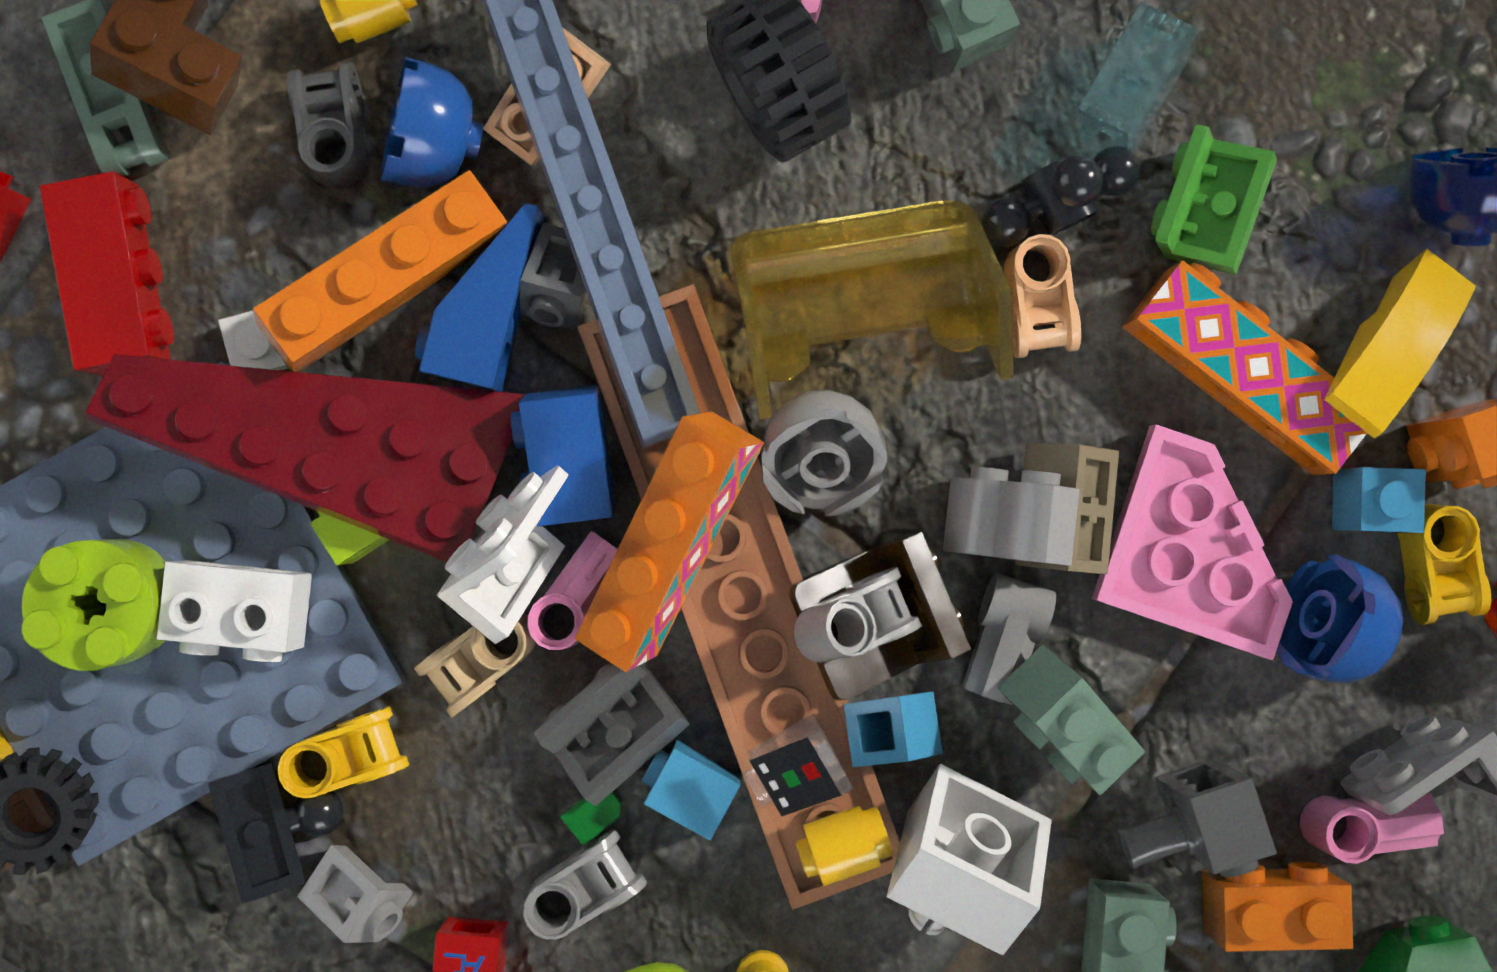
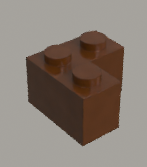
M115 0L90 41L91 75L208 135L212 134L238 87L242 56L194 31L208 7V0Z

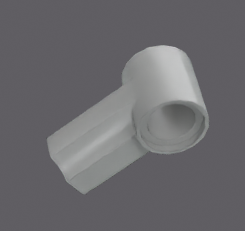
M998 572L993 574L981 603L978 616V624L981 625V629L962 684L964 689L983 697L1012 705L998 690V687L1032 655L1034 645L1041 643L1044 639L1055 610V591Z

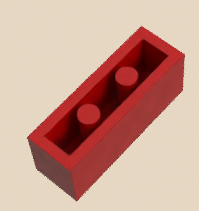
M114 171L39 185L73 369L102 376L114 354L171 360L168 345H171L174 341V330L169 314L164 308H161L157 285L162 283L163 272L157 253L149 246L146 224L151 223L152 215L148 198L143 189L138 187V184Z

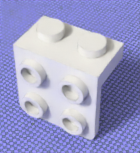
M559 465L541 477L535 472L530 473L517 485L508 499L503 495L493 499L476 520V524L482 530L475 540L468 539L445 565V569L451 575L436 596L494 644L509 636L565 547L543 526L537 527L538 521L568 477V473Z

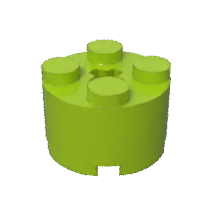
M125 539L82 540L49 549L42 555L40 561L30 573L24 587L21 629L24 640L54 663L79 671L105 669L130 663L146 656L166 641L157 639L165 569L164 559L152 548L142 543ZM100 602L107 604L105 614L104 607L100 605Z

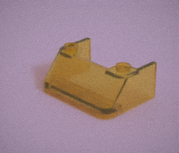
M952 200L936 201L758 230L740 236L731 246L749 366L760 419L772 418L768 381H787L802 372L810 363L809 346L928 327L932 339L937 344L955 352H966L978 346L986 345L1000 379L1014 378L1012 290L975 210L966 203Z

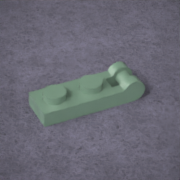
M85 0L43 16L41 19L99 169L102 173L114 171L126 177L130 175V168L145 162L149 166H155L168 161L170 155L162 135L156 128L148 104L91 75L90 41L108 13L110 5L105 0ZM129 125L134 139L118 145L112 131Z

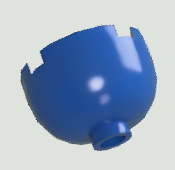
M405 57L397 87H401L400 95H397L395 105L392 107L380 181L401 187L427 189L443 185L458 173L464 157L476 160L484 124L472 120V99L464 84L452 73L431 63Z
M1337 554L1327 555L1330 559L1323 563L1311 560L1302 565L1286 583L1285 587L1293 603L1282 633L1283 639H1280L1276 651L1282 663L1297 674L1318 681L1352 683L1377 673L1391 659L1401 638L1403 626L1401 603L1383 576L1348 558Z

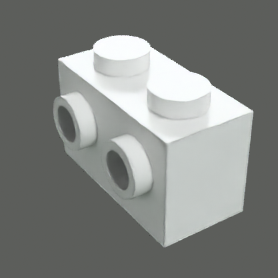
M191 560L165 562L157 639L180 642L179 652L185 654L219 655L220 646L243 648L242 658L246 660L282 661L283 652L286 653L304 647L312 573Z

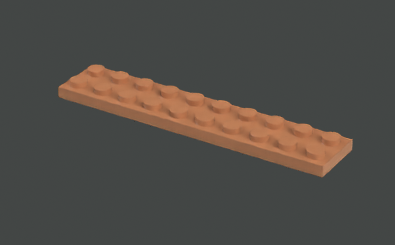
M694 284L659 296L700 413L712 411L748 432ZM597 320L577 327L642 500L671 439L642 449ZM757 457L681 609L792 910L893 873L900 841L872 765L852 767L843 705L848 703V700L839 701L832 698L817 662L810 661L803 656L796 646L794 627L798 617L790 600L789 592L791 587L802 581L803 578L773 497L763 482L762 467ZM808 737L842 796L781 817L749 760ZM860 805L862 811L877 806L894 855L879 860L881 864L879 868L827 886H823L820 875L807 878L795 843L797 840L806 838L803 825Z

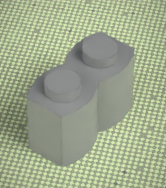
M971 467L970 478L951 477L943 551L1072 566L1080 489L1060 486L1061 474L1022 470L1021 482L1008 481V470Z

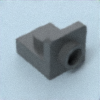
M543 222L520 280V311L522 315L532 318L541 325L547 327L562 326L577 330V326L580 325L582 320L586 289L564 228Z

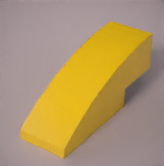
M1424 250L1393 276L1377 311L1360 324L1324 400L1374 439L1382 434L1410 398L1443 349L1464 313L1476 286L1430 250Z

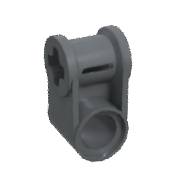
M351 61L341 62L338 70L306 75L299 69L289 70L287 73V90L295 118L298 150L301 159L326 184L334 188H349L357 185L364 179L369 169V155L363 120L364 99L359 76L354 64ZM337 143H346L344 156L338 162L331 165L323 164V156L330 146Z

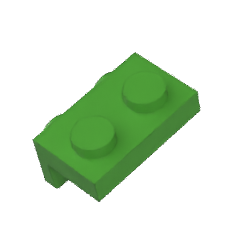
M1195 125L1189 143L1182 142L1176 151L1172 166V178L1176 179L1169 200L1162 199L1159 202L1152 220L1151 233L1153 236H1156L1155 241L1164 258L1179 262L1183 260L1187 264L1197 263L1208 269L1236 275L1277 162L1275 151L1213 139L1209 127Z

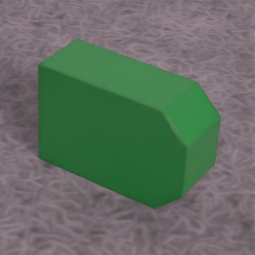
M615 790L597 806L582 797L564 811L560 818L584 846L620 817L622 799Z

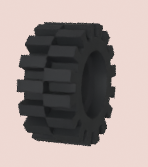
M40 747L28 748L20 756H18L16 751L6 756L0 762V871L9 862L15 864L12 874L25 875L31 866H35L36 873L39 874L49 871L54 862L61 865L70 858L75 849H78L95 822L97 813H93L98 805L99 799L98 792L90 793V788L95 782L90 772L83 777L77 772L82 765L77 759L73 757L67 764L59 760L63 753L62 751L51 749L47 755H40ZM27 788L44 791L56 804L57 819L55 824L41 832H28L18 828L8 815L7 806L10 796L19 790Z

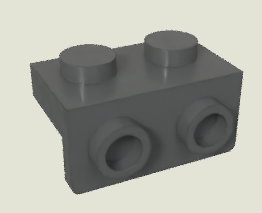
M608 663L597 672L594 680L571 701L556 707L549 714L547 721L534 732L533 736L540 746L555 754L584 799L597 806L688 727L690 723L652 672L642 664L628 672H624L614 664Z

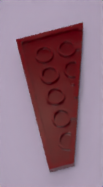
M114 354L85 411V415L90 421L448 562L454 552L465 541L472 539L477 526L476 520L485 507L513 438L511 413L520 411L519 402L526 394Z

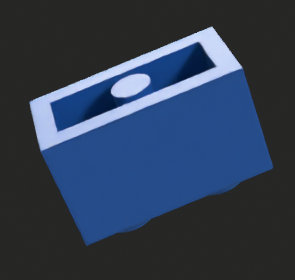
M593 385L526 394L519 402L520 411L511 413V427L516 449L526 448L529 472L521 473V481L532 472L541 477L557 465L568 473L567 479L538 521L537 527L613 517L616 508V497L600 386Z

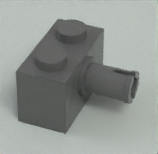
M1213 758L1156 776L1155 779L1167 815L1126 829L1121 828L1117 830L1122 851L1132 869L1184 851L1187 856H1191L1213 874L1220 873L1221 876L1233 877L1255 870L1259 866L1257 860L1277 854L1253 779Z

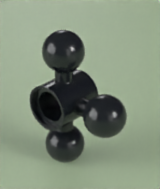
M1111 146L1101 150L1093 160L1080 155H1071L1057 160L1032 173L1022 181L1030 197L1029 200L1021 202L1015 198L1003 197L991 202L982 215L981 225L983 233L991 243L1001 247H1010L1020 243L1027 236L1031 222L1039 218L1047 235L1054 236L1068 230L1099 212L1094 200L1099 196L1100 192L1109 196H1118L1134 187L1140 174L1138 159L1127 148Z

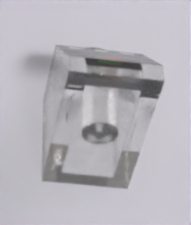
M814 714L809 715L749 750V761L753 768L744 773L761 805L765 806L773 801L781 817L842 796L853 789L844 765Z

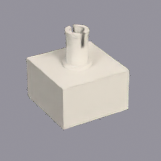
M939 764L907 812L887 898L909 908L910 920L920 931L928 919L933 920L927 928L926 934L938 935L947 927L1004 955L1040 909L1052 819Z

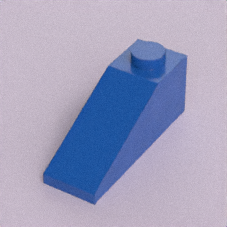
M524 204L434 309L431 324L424 323L421 326L415 347L416 359L422 360L419 371L432 377L489 391L503 392L522 316L520 311V280L543 222L545 223L546 219L538 206Z

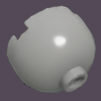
M831 390L807 391L789 399L770 418L762 436V441L765 443L761 449L763 482L774 500L792 512L805 514L804 507L811 509L824 508L825 516L840 515L862 506L878 492L883 482L882 472L887 463L885 439L871 411L847 394Z

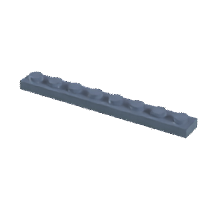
M482 0L642 449L670 440L682 416L699 414L700 411L552 0Z

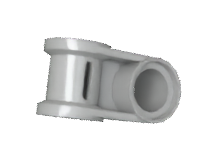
M892 567L863 578L847 586L845 591L804 610L796 620L794 627L796 646L801 654L810 661L819 663L854 657L919 629L922 626L918 616L910 615L897 584V580L901 577L898 568ZM832 620L837 626V641L834 638L831 630Z
M615 829L609 830L586 843L568 859L543 873L534 881L524 903L523 916L527 927L535 935L543 939L553 940L567 936L570 932L599 914L606 913L623 904L646 886L647 881L643 874L634 873L618 847L617 842L620 836ZM547 891H558L568 898L571 910L563 916L551 917L540 909L538 897Z

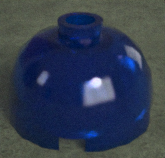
M1486 147L1485 152L1464 153V148L1430 150L1412 155V168L1409 170L1410 201L1417 216L1434 230L1452 233L1451 243L1454 245L1491 244L1492 234L1497 233V147Z

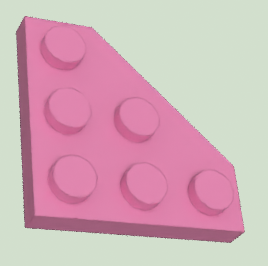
M1156 424L1149 426L1111 539L1108 574H1099L1091 599L1256 656L1273 660L1293 601L1282 579H1277L1262 549L1265 545L1243 501H1238L1223 470L1226 466L1215 444Z

